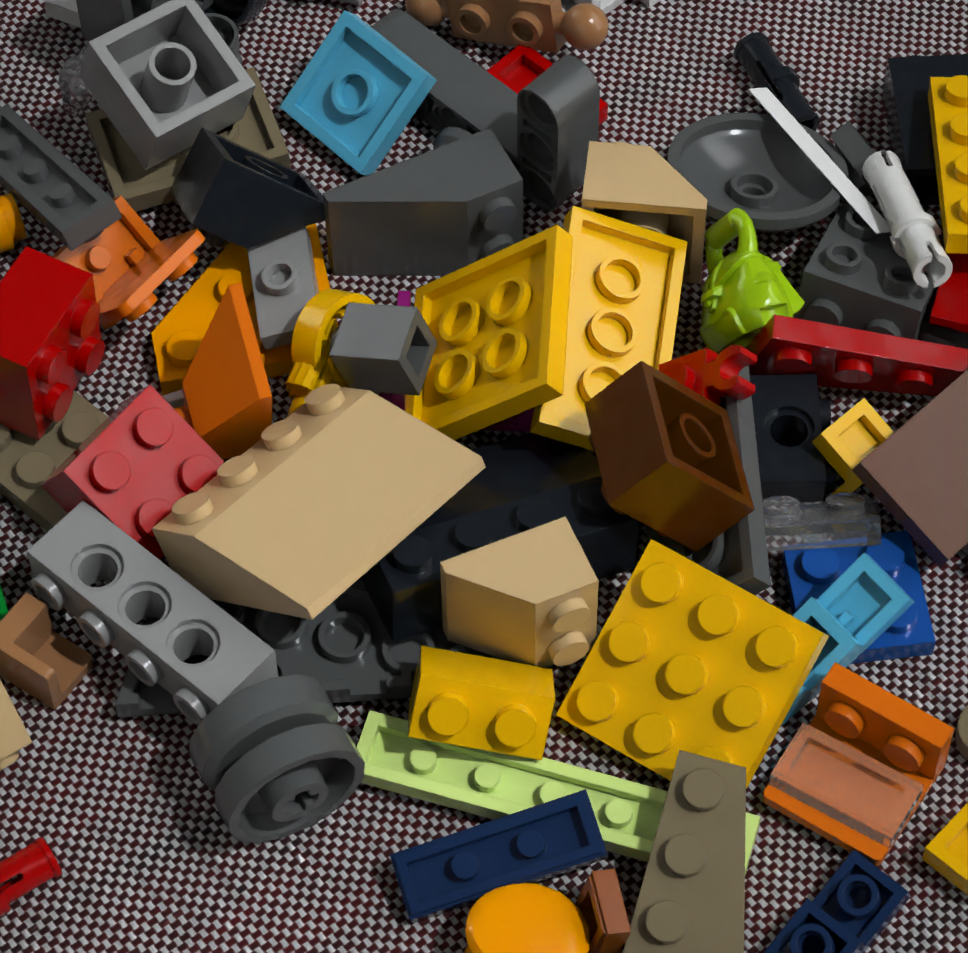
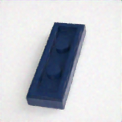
M586 789L390 854L407 913L412 923L473 904L485 893L509 884L536 883L609 858Z

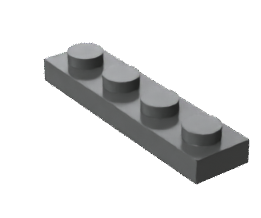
M7 104L0 108V185L11 193L19 203L67 248L72 251L81 244L94 240L104 229L122 218L113 198Z

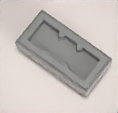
M306 227L247 248L259 334L266 350L292 343L294 327L302 309L313 296L319 293L311 239Z

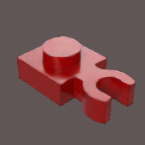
M731 345L719 354L709 348H704L659 364V371L720 406L722 397L729 396L735 400H744L755 393L756 385L738 374L744 367L757 363V355L740 345Z

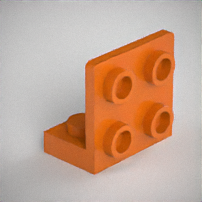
M835 662L821 682L816 715L765 788L763 802L851 853L855 850L873 865L879 866L945 767L955 728Z

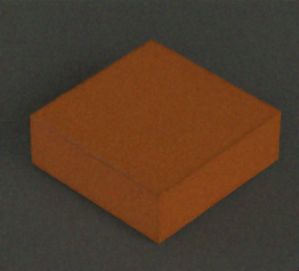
M616 870L592 871L575 903L589 927L590 949L588 953H620L631 933V928Z

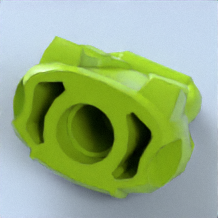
M740 208L730 210L706 230L705 251L709 276L701 289L703 294L700 301L703 304L700 334L706 346L719 354L731 345H740L746 348L774 314L793 318L794 315L799 313L805 302L780 270L782 267L778 261H773L758 251L753 221L744 210ZM738 236L737 250L723 258V247Z

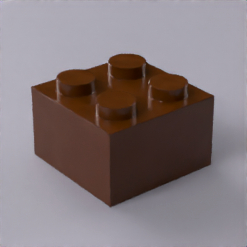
M643 361L638 362L584 404L591 430L589 440L596 453L603 481L601 491L608 505L621 515L627 514L653 528L660 536L672 538L697 552L755 510L729 415L724 408Z

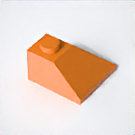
M241 282L228 285L182 382L183 406L174 408L222 460L245 453L262 439V432L272 424V394Z

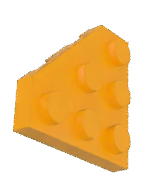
M315 223L306 226L311 239L318 289L321 292L330 289ZM230 242L151 332L162 396L182 390V382L228 285L240 282L242 283L267 378L288 375L293 366L291 344L266 350L260 339L248 251L246 248Z

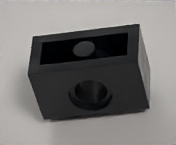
M817 374L750 375V382L756 385L755 393L752 395L764 516L821 515L825 490H835L836 470L812 443L816 437L831 425L830 400L819 399ZM779 443H790V444H793V445H795V446H794V447H786V446L780 445Z

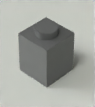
M348 302L340 327H337L332 333L329 356L350 388L381 393L420 395L437 346V341L417 307Z

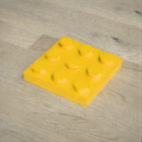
M555 225L416 289L414 307H417L437 341V346L420 395H406L405 411L451 439L456 440L563 396L573 249L572 235L560 226Z
M651 539L556 715L669 781L672 778L679 750L746 767L747 789L827 642L829 635Z

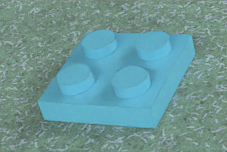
M344 10L280 105V108L358 173L367 176L376 171L437 79L356 14Z

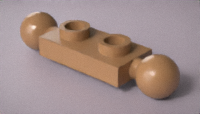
M405 0L407 13L424 26H435L444 21L445 18H450L454 38L513 47L521 45L531 47L534 50L558 53L566 41L572 47L579 50L594 49L602 44L609 29L605 13L599 7L590 3L577 4L567 12H563L561 0Z

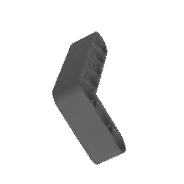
M393 9L371 26L437 79L415 112V115L439 133L443 128L449 126L461 128L471 134L491 128L523 179V196L536 206L546 211H552L584 185L589 141L598 142L600 90L594 74L581 60L572 55L562 56L517 94L401 9Z

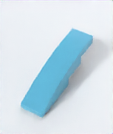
M863 553L818 599L811 597L793 615L829 635V638L781 726L820 692L821 682L835 662L845 668L849 666L915 602L866 553Z

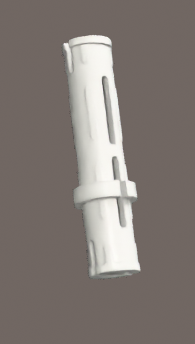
M881 151L875 152L866 159L862 171L891 228L892 236H890V242L896 253L906 259L917 285L928 288L929 281L924 273L925 271L928 273L933 287H938L950 278L953 271V264L939 242L938 235H941V230L934 217L924 212L898 156L892 151H886L885 157L890 165L887 166Z

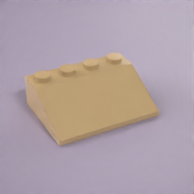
M327 384L311 391L305 397V403L286 419L268 426L261 434L262 439L245 453L224 462L218 468L217 475L201 489L175 502L172 506V512L155 525L152 531L170 568L209 599L313 620L486 468L482 456L370 390L340 387L338 384Z

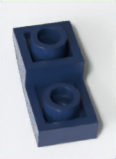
M853 850L814 900L811 901L808 898L805 900L764 953H864L911 896L901 885L857 851Z

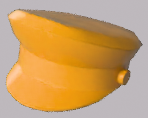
M536 883L509 884L485 893L471 907L466 919L465 933L468 945L464 953H588L590 949L589 927L579 907L560 891Z

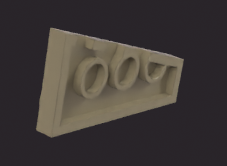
M679 750L630 925L631 933L625 943L623 953H744L746 767Z

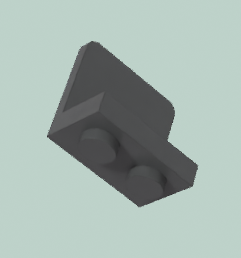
M844 204L839 207L803 271L799 296L805 303L799 313L794 315L793 318L918 340L926 306L936 287H933L932 281L925 271L924 273L929 281L928 288L917 285L906 259L896 253L890 242L892 233L876 234L850 204ZM941 234L938 235L939 242L945 251L944 237Z

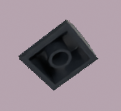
M202 127L170 189L171 194L182 209L180 215L194 225L192 230L198 228L206 238L204 241L224 248L227 241H230L247 249L325 220L323 195L306 175Z

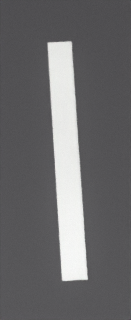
M767 87L748 89L876 234L891 232L888 222L856 186L847 179L846 175Z

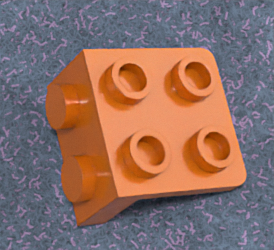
M121 195L113 198L122 216L121 219L104 229L94 240L83 243L72 251L63 245L52 257L93 274L96 302L100 305L99 325L104 330H107L124 317L129 322H132L142 316L157 301L158 298L153 291L166 278L170 282L175 281L197 262L198 257L194 254V251L206 239L198 228L160 241Z

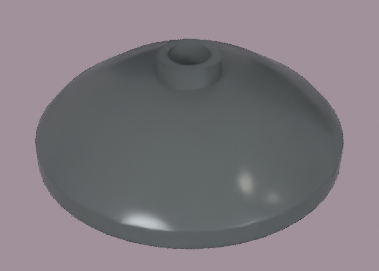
M727 113L710 116L685 127L676 135L669 147L667 162L707 199L706 217L715 222L730 210L740 208L752 219L755 232L791 231L806 227L825 218L838 208L844 198L771 115ZM800 124L848 179L847 164L839 150L825 137Z

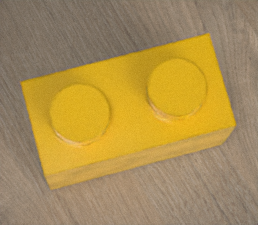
M421 645L408 709V737L542 760L555 702L553 671L551 668Z

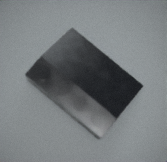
M527 433L472 449L473 452L482 456L486 468L361 577L392 642L394 643L443 627L441 561L565 516L598 580L634 569L639 521L627 514L621 515L608 505L601 491L603 481L597 458L585 448L535 433Z

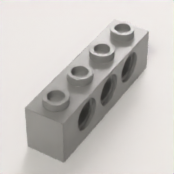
M84 500L27 550L34 578L30 583L37 596L54 610L64 607L77 618L78 625L84 634L97 646L105 648L110 644L125 657V662L129 669L144 684L154 686L158 683L172 694L177 708L194 724L199 725L220 703L244 688L270 678L279 677L276 654L273 648ZM101 580L112 581L103 587H90L93 583ZM149 617L160 619L151 625L136 624L140 620ZM195 655L209 657L197 664L184 663L187 658Z

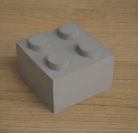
M170 0L89 41L79 75L145 170L192 146L201 127L217 133L243 119L256 86L195 0Z

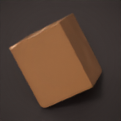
M26 592L0 621V676L48 707L56 710L93 667L92 655L53 630L47 604Z

